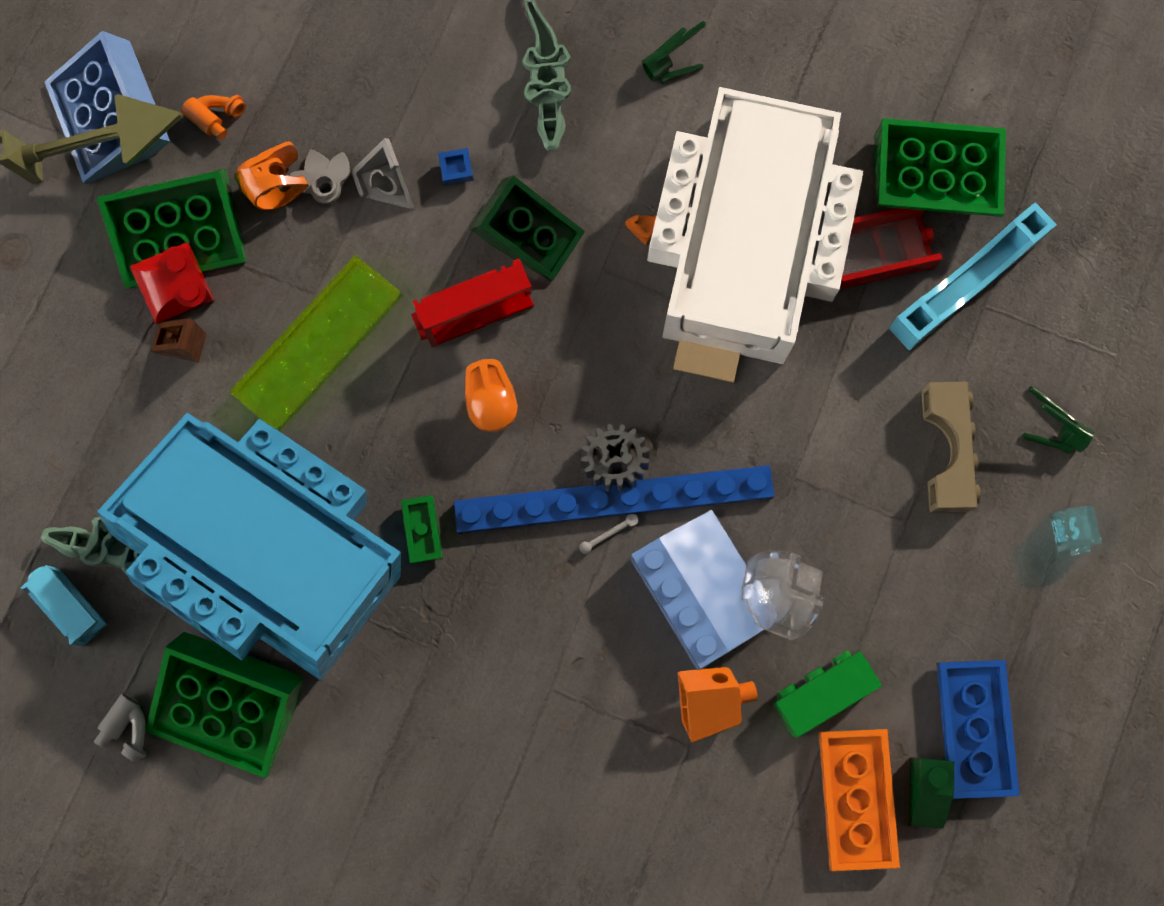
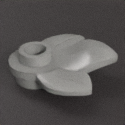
M311 149L306 157L304 170L292 172L290 176L297 177L303 175L309 186L302 193L311 194L319 203L330 204L339 198L341 184L348 178L350 173V164L344 152L337 154L329 161L324 155ZM331 187L328 193H321L323 188Z

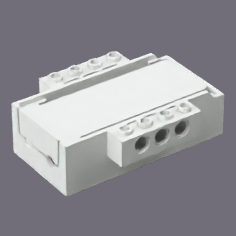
M719 87L708 138L676 131L647 259L649 262L677 268L662 338L692 342L738 352L740 355L784 364L796 341L804 297L808 296L832 302L841 285L863 171L832 164L839 133L840 112Z

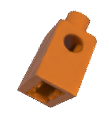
M720 667L678 672L681 719L691 742L739 725L742 721L741 704L758 700L754 682L749 681L738 684L730 668Z

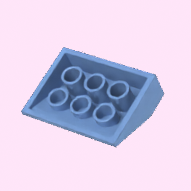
M101 31L44 81L65 137L116 124L117 114L114 97L117 94L155 105L130 41ZM167 132L164 133L130 165L123 162L120 138L71 151L82 182L89 184L151 158L166 146L170 140Z
M712 510L631 554V562L697 670L780 620Z

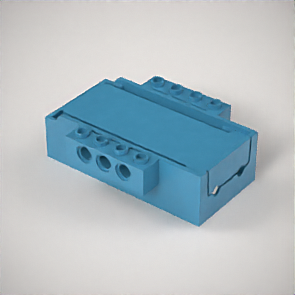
M187 412L97 511L109 533L139 554L137 559L125 571L134 586L241 661L257 641L261 639L320 681L323 680L401 577V552L354 521L367 505L366 489L260 418L242 439L237 442L212 424L201 422Z

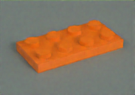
M888 730L819 732L830 870L848 871L900 868Z

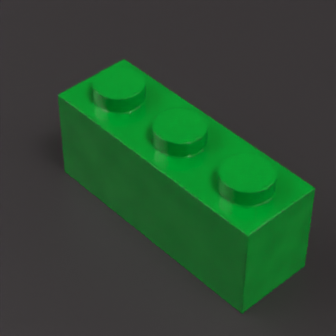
M846 650L831 659L834 665L823 671L820 666L804 675L806 682L795 688L794 684L791 683L776 692L778 699L773 701L772 704L792 737H800L882 686L861 651L851 654L849 650Z

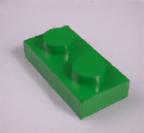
M429 495L401 500L410 564L442 560L443 554L434 496Z

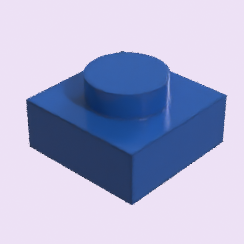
M468 148L438 153L444 186L474 181Z

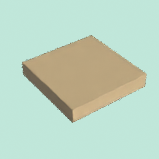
M679 340L673 370L734 383L740 353Z

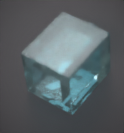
M1093 505L1061 509L1050 514L1058 552L1070 550L1071 556L1091 553L1090 547L1102 543Z

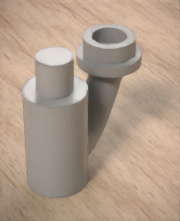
M121 693L97 727L101 732L94 740V743L102 748H106L111 739L118 740L131 722L132 741H126L123 744L124 749L121 754L135 763H139L141 758L144 759L147 753L143 750L145 717L140 708L141 704L131 696Z

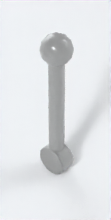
M635 514L627 515L622 523L590 542H582L579 546L580 551L583 554L590 553L592 547L627 526H636L638 517Z

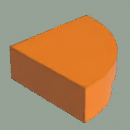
M635 215L625 221V226L647 246L651 242L657 215Z

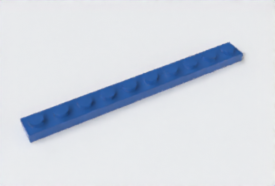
M768 465L635 480V487L633 488L628 486L627 483L623 484L622 492H619L617 486L613 485L610 491L607 492L605 491V484H600L597 487L589 485L455 500L454 506L457 533L461 534L773 499L775 495L771 468Z

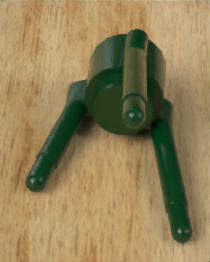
M705 21L700 22L688 32H686V28H681L654 53L642 60V66L651 81L654 82L660 79L661 83L664 84L672 78L703 69V64H697L669 72V68L673 67L669 54L706 26Z
M1030 386L1029 391L1043 402L1041 408L1064 425L1059 432L1062 442L1024 433L1022 438L1058 448L1067 454L1072 449L1083 452L1092 441L1094 431L1074 419L1035 387Z

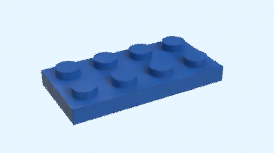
M1006 660L936 663L945 760L954 761L953 799L1020 796Z

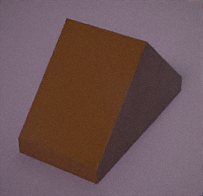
M189 318L160 322L151 352L199 363L207 333L194 320Z

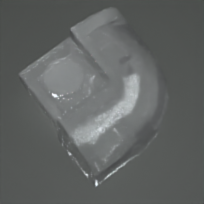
M773 550L758 553L747 561L742 585V601H746L749 612L756 619L754 622L756 625L764 630L794 641L810 631L822 610L825 597L819 595L823 571L800 562L801 555L791 552Z

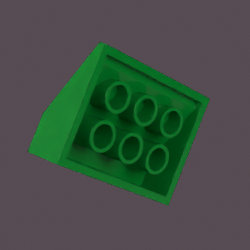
M883 118L874 135L873 166L877 207L1003 217L1006 128Z
M226 168L96 197L125 289L138 286L130 266L160 254L170 247H177L184 243L190 244L202 272L246 262L235 200Z
M184 631L165 647L145 732L266 779L269 776L297 706L304 677L248 655L241 661L219 644Z

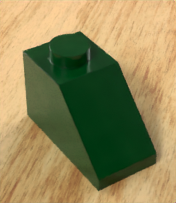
M910 757L908 825L944 829L954 797V761Z

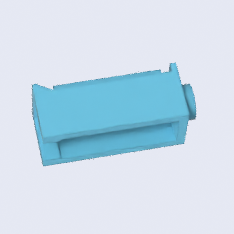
M48 565L39 567L28 576V581L21 587L22 590L30 591L28 595L61 633L69 638L70 645L85 646L108 625L59 568Z

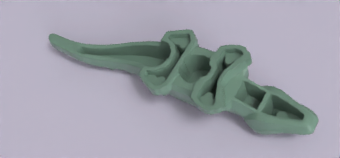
M525 0L527 16L533 28L536 42L535 47L527 49L523 58V67L530 71L531 80L525 86L524 97L528 102L534 103L539 108L537 131L547 151H556L566 129L565 120L561 113V104L569 98L572 92L568 80L565 79L564 70L571 62V57L565 46L558 44L552 27L538 9L535 0Z
M100 516L91 521L93 524L92 532L72 526L64 528L51 527L43 530L41 540L45 544L57 549L67 557L74 558L79 556L80 560L87 566H101L105 564L121 568L125 573L139 556L138 553L109 533Z

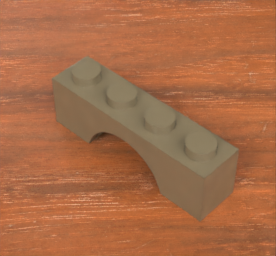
M929 382L921 390L923 420L937 426L945 434L951 450L947 468L942 474L928 481L930 513L969 512L977 508L981 498L980 487L978 484H975L978 457L976 453H973L972 441L975 440L976 436L975 424L970 419V410L973 408V394L971 391H968V382Z

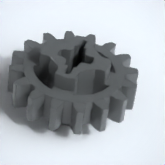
M608 424L607 432L597 428L596 438L588 435L586 437L588 446L581 447V454L583 456L580 458L581 467L586 468L584 470L586 479L594 477L593 485L595 487L604 483L605 491L607 492L610 491L612 485L617 486L619 492H622L623 484L626 483L631 488L635 487L634 478L643 480V470L649 469V460L647 459L649 458V448L645 447V438L640 437L636 439V430L632 429L627 433L623 424H621L618 430H614L612 424ZM631 449L636 454V461L633 460V456L630 454ZM595 455L598 456V460L600 462L599 466H597L594 461Z

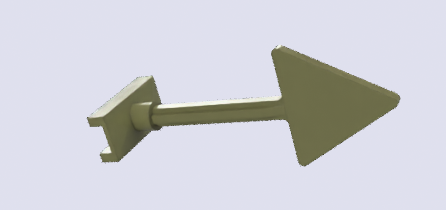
M117 94L114 97L117 123L114 125L39 145L37 143L27 145L9 132L0 130V143L3 144L4 151L3 154H0V164L34 184L43 181L41 164L43 158L120 138L123 162L130 165L182 118V114L176 110Z

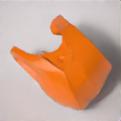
M290 141L279 144L248 159L237 168L234 174V179L238 183L241 192L260 210L268 211L283 207L293 201L309 186L303 175L297 177L284 176L286 169L298 159L297 149ZM291 186L286 192L279 190V187Z
M482 359L470 364L466 369L465 401L470 420L478 429L485 432L505 430L515 421L518 405L513 385L501 362L495 359Z

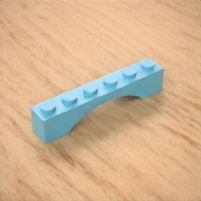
M1035 202L959 269L902 312L890 325L889 330L910 351L1042 241L1057 224Z

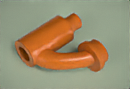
M207 95L198 99L191 97L186 100L181 107V113L207 136L214 135L219 140L224 139L228 131L222 127V120L211 112L209 108H224V112L227 115L235 118L242 115L246 109V104L239 95H234L231 98Z

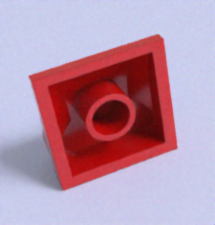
M189 243L170 247L160 254L130 266L156 324L215 301Z

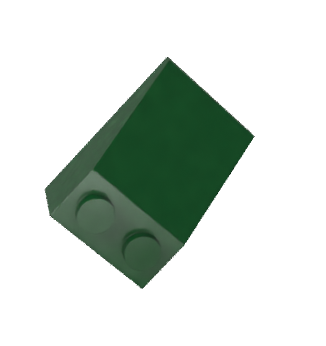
M514 175L502 179L470 227V230L494 248L514 260L520 259L524 266L549 281L555 279L585 233L581 227Z

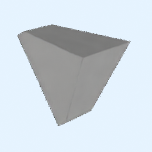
M384 138L351 170L361 198H368L415 210L390 140Z

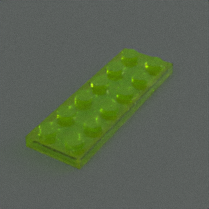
M354 255L229 392L257 417L280 432L403 297L402 292L357 255Z

